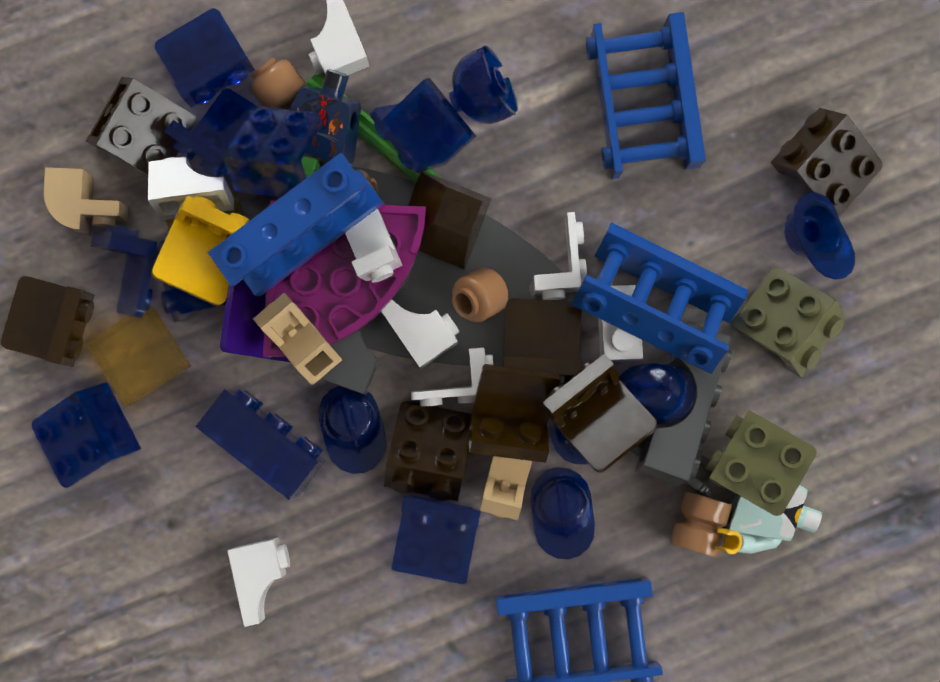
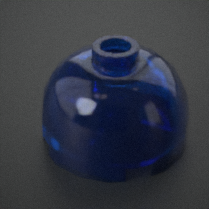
M487 45L470 52L460 59L452 75L453 91L449 92L450 101L458 113L463 111L468 118L479 124L497 123L516 115L515 112L518 111L517 98L509 77L503 78L498 69L503 65L494 51Z

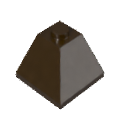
M423 170L420 171L408 206L426 207L425 226L419 251L465 269L492 198Z

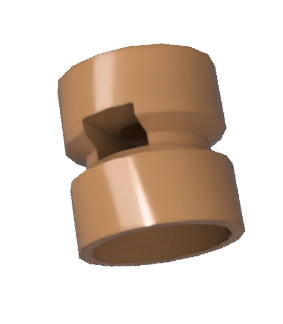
M684 491L679 509L684 518L683 521L675 523L670 543L692 551L718 557L719 551H716L714 547H721L723 535L717 533V529L727 526L732 505Z

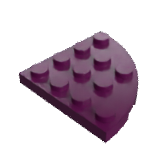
M382 205L378 208L403 265L394 269L392 276L372 283L371 280L365 281L359 278L352 264L356 257L344 233L266 292L265 308L285 293L330 345L360 330L391 302L411 271L420 249L424 232L426 207ZM264 333L263 357H286L280 348Z

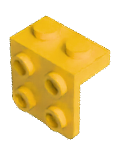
M187 195L177 212L151 271L152 276L159 281L213 305H222L228 295L229 282L208 252L250 220L236 213L228 215L216 209V205L204 197L195 196L192 198Z

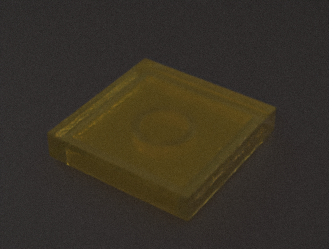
M150 302L85 343L125 407L131 406L192 366Z

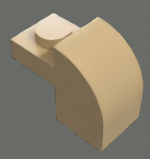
M45 167V205L52 217L60 224L75 232L90 235L91 220L92 225L98 227H115L116 221L128 222L129 207L122 202L92 200L93 176L84 169Z
M285 293L253 318L257 325L280 348L292 365L311 385H314L342 361V358Z
M492 456L480 511L490 513L499 518L518 520L532 461Z

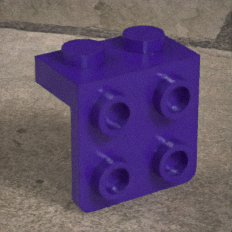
M244 279L234 287L229 284L220 339L221 351L290 362L287 357H263L264 331L253 318L265 309L266 293L260 297L255 296Z

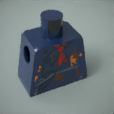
M327 69L322 88L302 86L295 97L275 142L328 162L339 153H342L348 162L352 164L355 158L361 103L343 96L349 75Z

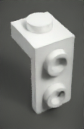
M376 209L345 233L356 257L352 264L359 278L365 281L371 280L372 283L379 282L392 276L394 269L403 266L379 209Z
M567 212L565 217L569 272L534 275L533 295H542V300L565 299V293L578 292L581 282H583L587 275L586 260L579 259L578 245L584 244L583 223L576 222L575 212Z
M484 347L469 348L472 386L411 391V400H420V406L443 405L442 398L458 396V403H473L482 366L484 364L493 365V355H485Z

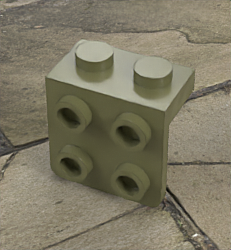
M774 268L735 317L733 326L741 334L780 356L788 370L801 378L807 369H812L818 363L821 351L828 341L839 335L844 325L845 316L836 299L786 271Z
M748 410L744 418L736 415L725 436L731 438V441L725 452L717 449L708 463L706 469L712 472L708 481L720 488H727L774 516H779L784 513L816 457L817 451L811 444Z

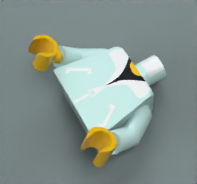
M801 485L798 486L784 513L779 516L768 513L734 493L730 503L732 508L727 526L717 529V533L725 535V542L721 547L715 546L714 549L728 554H736L737 552L752 554L777 548L782 540H792L796 527L815 533L820 525L822 512L804 506L808 490Z

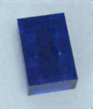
M240 388L237 391L224 389L195 427L288 500L299 497L326 462L320 456L323 449L306 436L304 438L300 436L298 439L290 433L293 426L277 413L272 414L269 412L267 415L260 409L264 403L249 391H243Z

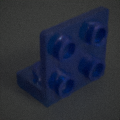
M406 494L401 508L402 516L392 570L465 584L467 582L479 523L480 509Z

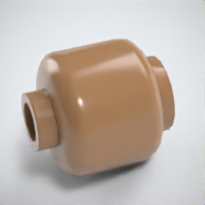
M273 57L250 75L254 79L250 85L251 92L270 114L283 110L287 115L299 89L302 86H306L304 79L286 59L277 61Z
M487 267L477 268L462 276L454 283L452 289L454 309L461 317L474 323L483 322L498 314L506 307L508 302V289L505 281L496 271Z

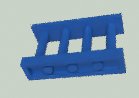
M684 12L669 14L664 27H660L659 32L604 39L602 24H594L591 37H586V51L588 60L594 59L607 144V147H602L601 149L604 170L610 169L612 180L619 179L623 172L622 164L669 157H678L679 160L684 159L685 170L700 168L706 161ZM654 47L668 50L669 64H665V68L609 75L606 54ZM667 83L668 87L673 86L675 100H672L670 105L614 112L611 90ZM672 120L673 123L679 124L680 137H676L675 142L619 148L617 127Z
M339 153L210 250L208 254L231 286L234 287L244 279L253 294L260 297L385 203L360 170L355 171L346 157Z
M611 222L594 257L604 261V265L597 279L588 275L585 276L571 305L712 374L729 345L715 339L722 320L727 323L731 322L745 301L748 290ZM618 269L639 278L632 296L611 287ZM653 286L673 295L667 314L645 304ZM687 303L708 313L702 331L681 322Z
M647 577L497 595L498 616L506 615V620L511 622L517 678L508 679L506 682H611L630 679L631 682H653V676L663 675V670L657 661H647L640 607L641 604H644L643 598L653 597L651 581ZM620 601L621 606H625L632 664L609 667L602 609L606 608L605 602ZM582 605L583 611H587L594 669L571 672L564 614L567 613V607ZM544 610V615L549 616L556 674L533 676L526 619L529 618V612Z

